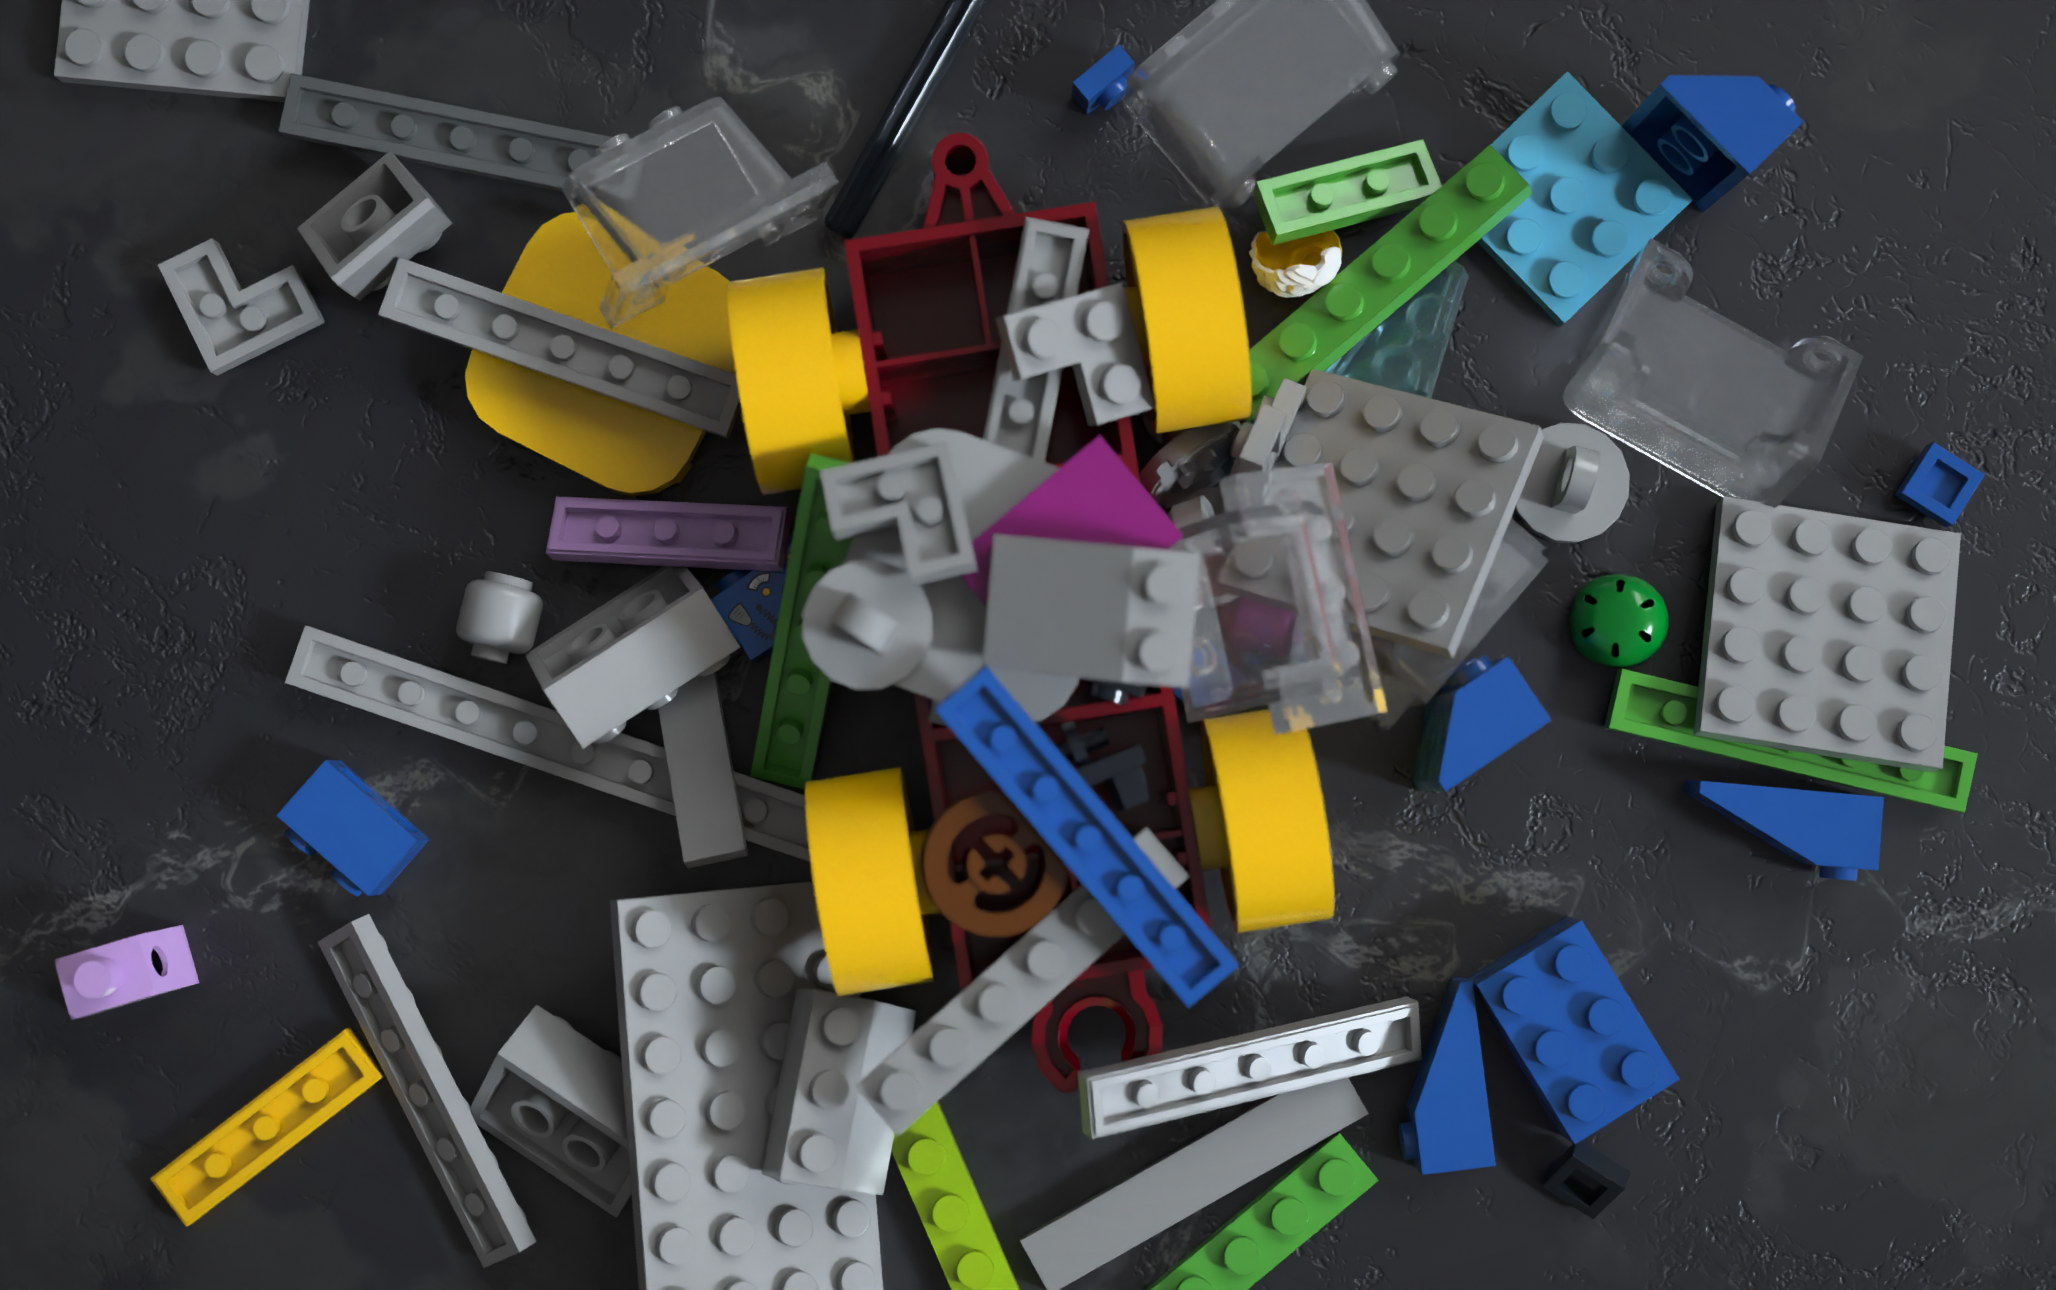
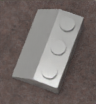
M663 566L534 648L525 656L544 692L584 749L593 742L600 744L616 737L625 728L626 721L644 709L654 710L667 704L677 695L678 687L695 676H707L718 671L729 661V654L739 649L740 645L703 587L688 568Z
M796 989L762 1175L778 1180L837 1190L883 1195L894 1131L857 1091L855 1086L912 1035L916 1016L915 1010L848 995L838 996L837 993L816 989Z
M536 1005L495 1057L470 1107L471 1114L478 1126L617 1218L632 1196L622 1059L615 1053L602 1049L575 1031L564 1019L553 1016Z

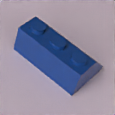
M1669 75L1626 120L1622 127L1693 199L1692 202L1702 212H1705L1752 173L1804 121L1794 112L1796 106L1791 97L1777 85H1767L1759 76Z
M1486 654L1477 659L1474 657L1467 662L1463 660L1435 679L1440 689L1427 697L1411 781L1418 791L1446 792L1551 721V718L1508 656L1490 661Z

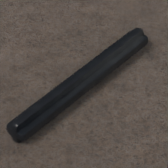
M986 0L946 1L825 217V226L833 233L847 239L853 238Z

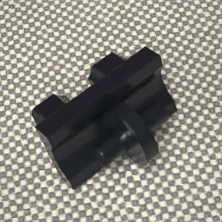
M1072 719L1060 724L1067 742L1057 745L1056 748L1068 762L1075 760L1078 767L1075 770L1089 786L1104 780L1117 812L1149 800L1146 778L1141 767L1142 764L1147 763L1140 744L1136 743L1090 762L1087 754L1110 745L1104 728L1101 727L1079 736Z

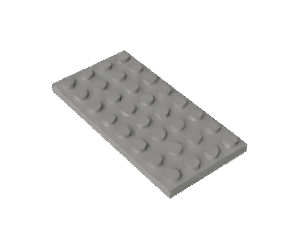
M814 881L610 900L639 1290H883L876 1194L837 1190L783 1181L762 1175L796 989H816L836 993L822 935ZM860 993L849 994L848 996L860 998Z

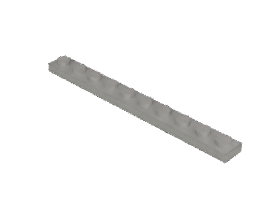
M305 625L285 683L676 816L665 747L620 732L616 737L600 744L593 742L583 749L557 710ZM734 771L745 839L811 862L805 795Z

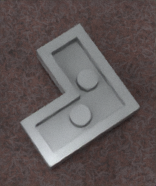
M213 238L158 264L209 371L217 376L325 323L300 270L294 265L242 290L219 242Z
M1122 283L996 318L1013 381L1072 365L1089 426L1099 425L1155 408Z
M1284 378L1275 398L1267 395L1264 396L1256 413L1254 423L1243 422L1231 452V456L1236 458L1229 476V481L1237 484L1235 507L1249 512L1252 505L1259 506L1263 497L1265 476L1269 475L1274 461L1278 462L1287 441L1285 439L1297 411L1301 410L1305 401L1307 386Z
M948 441L820 471L831 528L836 540L899 526L908 572L913 586L977 571Z

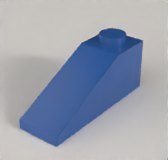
M1686 781L1685 783L1686 794L1790 858L1802 864L1820 865V878L1857 881L1858 869L1879 870L1884 797L1709 781Z
M1464 977L1451 978L1406 1104L1408 1122L1399 1123V1140L1403 1159H1413V1166L1422 1175L1496 1166L1473 981Z

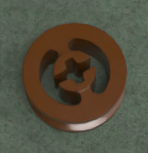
M1005 792L977 793L966 796L951 804L931 825L924 840L921 853L922 879L933 904L954 924L983 936L1000 937L1014 935L1038 924L1053 910L1059 901L1068 876V865ZM988 815L1007 817L1013 822V831L1008 836L985 834L977 839L992 852H999L1003 849L1007 851L1008 856L1003 861V865L1015 879L1021 880L1024 877L1026 871L1024 851L1027 846L1035 845L1040 864L1037 880L1029 894L1016 905L1000 911L977 909L974 904L975 896L981 891L1001 894L1008 892L1011 888L998 876L990 874L982 878L979 871L983 869L985 862L973 848L967 847L964 852L962 861L964 877L961 881L956 883L951 881L947 864L949 849L961 829L973 820Z

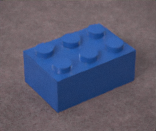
M1571 917L1562 919L1467 978L1473 981L1475 997L1559 1134L1573 1144H1577L1680 1080L1582 920Z

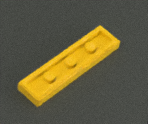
M346 1028L150 1179L183 1224L188 1227L386 1075L352 1028Z

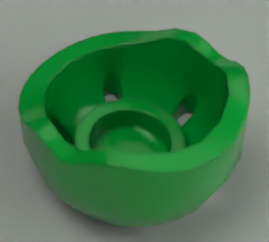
M1627 574L1607 575L1593 579L1585 584L1576 594L1569 616L1570 634L1580 653L1595 664L1611 668H1631L1649 660L1664 643L1669 625L1664 599L1657 590L1646 581ZM1617 583H1625L1623 591L1619 593L1617 591ZM1588 596H1592L1597 601V604L1592 605L1585 602ZM1647 600H1652V607H1641L1642 603L1646 602ZM1589 628L1595 629L1587 638L1582 636L1584 630ZM1643 631L1649 634L1651 641L1645 642L1639 636V632ZM1615 643L1619 646L1618 657H1612L1611 655L1612 647Z

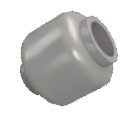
M486 571L484 580H473L467 585L456 625V633L463 641L473 644L471 656L507 664L509 653L524 654L531 650L543 608L541 597L531 592L533 582L502 573Z

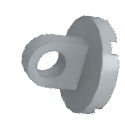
M1147 410L1137 413L1145 434L1158 451L1141 471L1139 476L1140 484L1159 507L1163 504L1166 509L1171 508L1173 505L1183 502L1184 498L1194 492L1213 487L1225 474L1220 466L1229 457L1233 461L1236 459L1231 456V452L1242 426L1239 421L1155 434L1151 427Z
M1559 423L1542 429L1544 439L1516 504V514L1522 519L1520 521L1530 532L1550 542L1578 543L1602 534L1620 517L1629 498L1630 473L1622 451L1606 434L1586 424Z

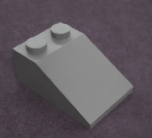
M993 534L982 666L986 664L988 667L1124 683L1189 688L1201 553L1187 550Z

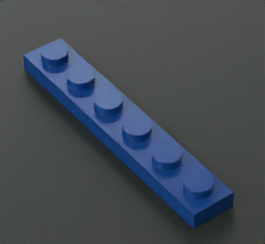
M986 664L981 666L934 706L935 711L1188 1007L1192 1006L1239 967L1233 955Z

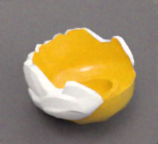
M1334 230L1273 246L1267 231H1261L1255 235L1251 243L1252 250L1249 251L1253 260L1251 267L1257 275V281L1268 291L1285 298L1300 297L1328 284L1336 276L1341 266L1342 258L1340 239Z

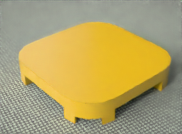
M589 211L562 213L541 225L524 248L502 291L506 295L736 374L727 300V286L730 281L717 271L610 217ZM475 350L471 351L465 371L467 397L478 417L496 432L600 484L612 492L636 498V496L657 494L675 483H680L693 467L691 461L707 432Z

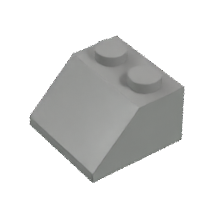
M389 151L297 229L330 278L340 288L360 301L371 291L379 290L390 282L399 257L409 260L415 254L430 249L437 243L442 232L452 222L398 158Z

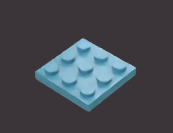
M1567 71L1491 144L1530 185L1532 195L1479 239L1477 243L1561 327L1693 199Z

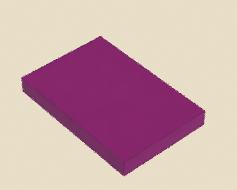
M1099 435L971 542L977 571L960 575V577L987 608L993 534L1164 549L1171 548L1184 535Z

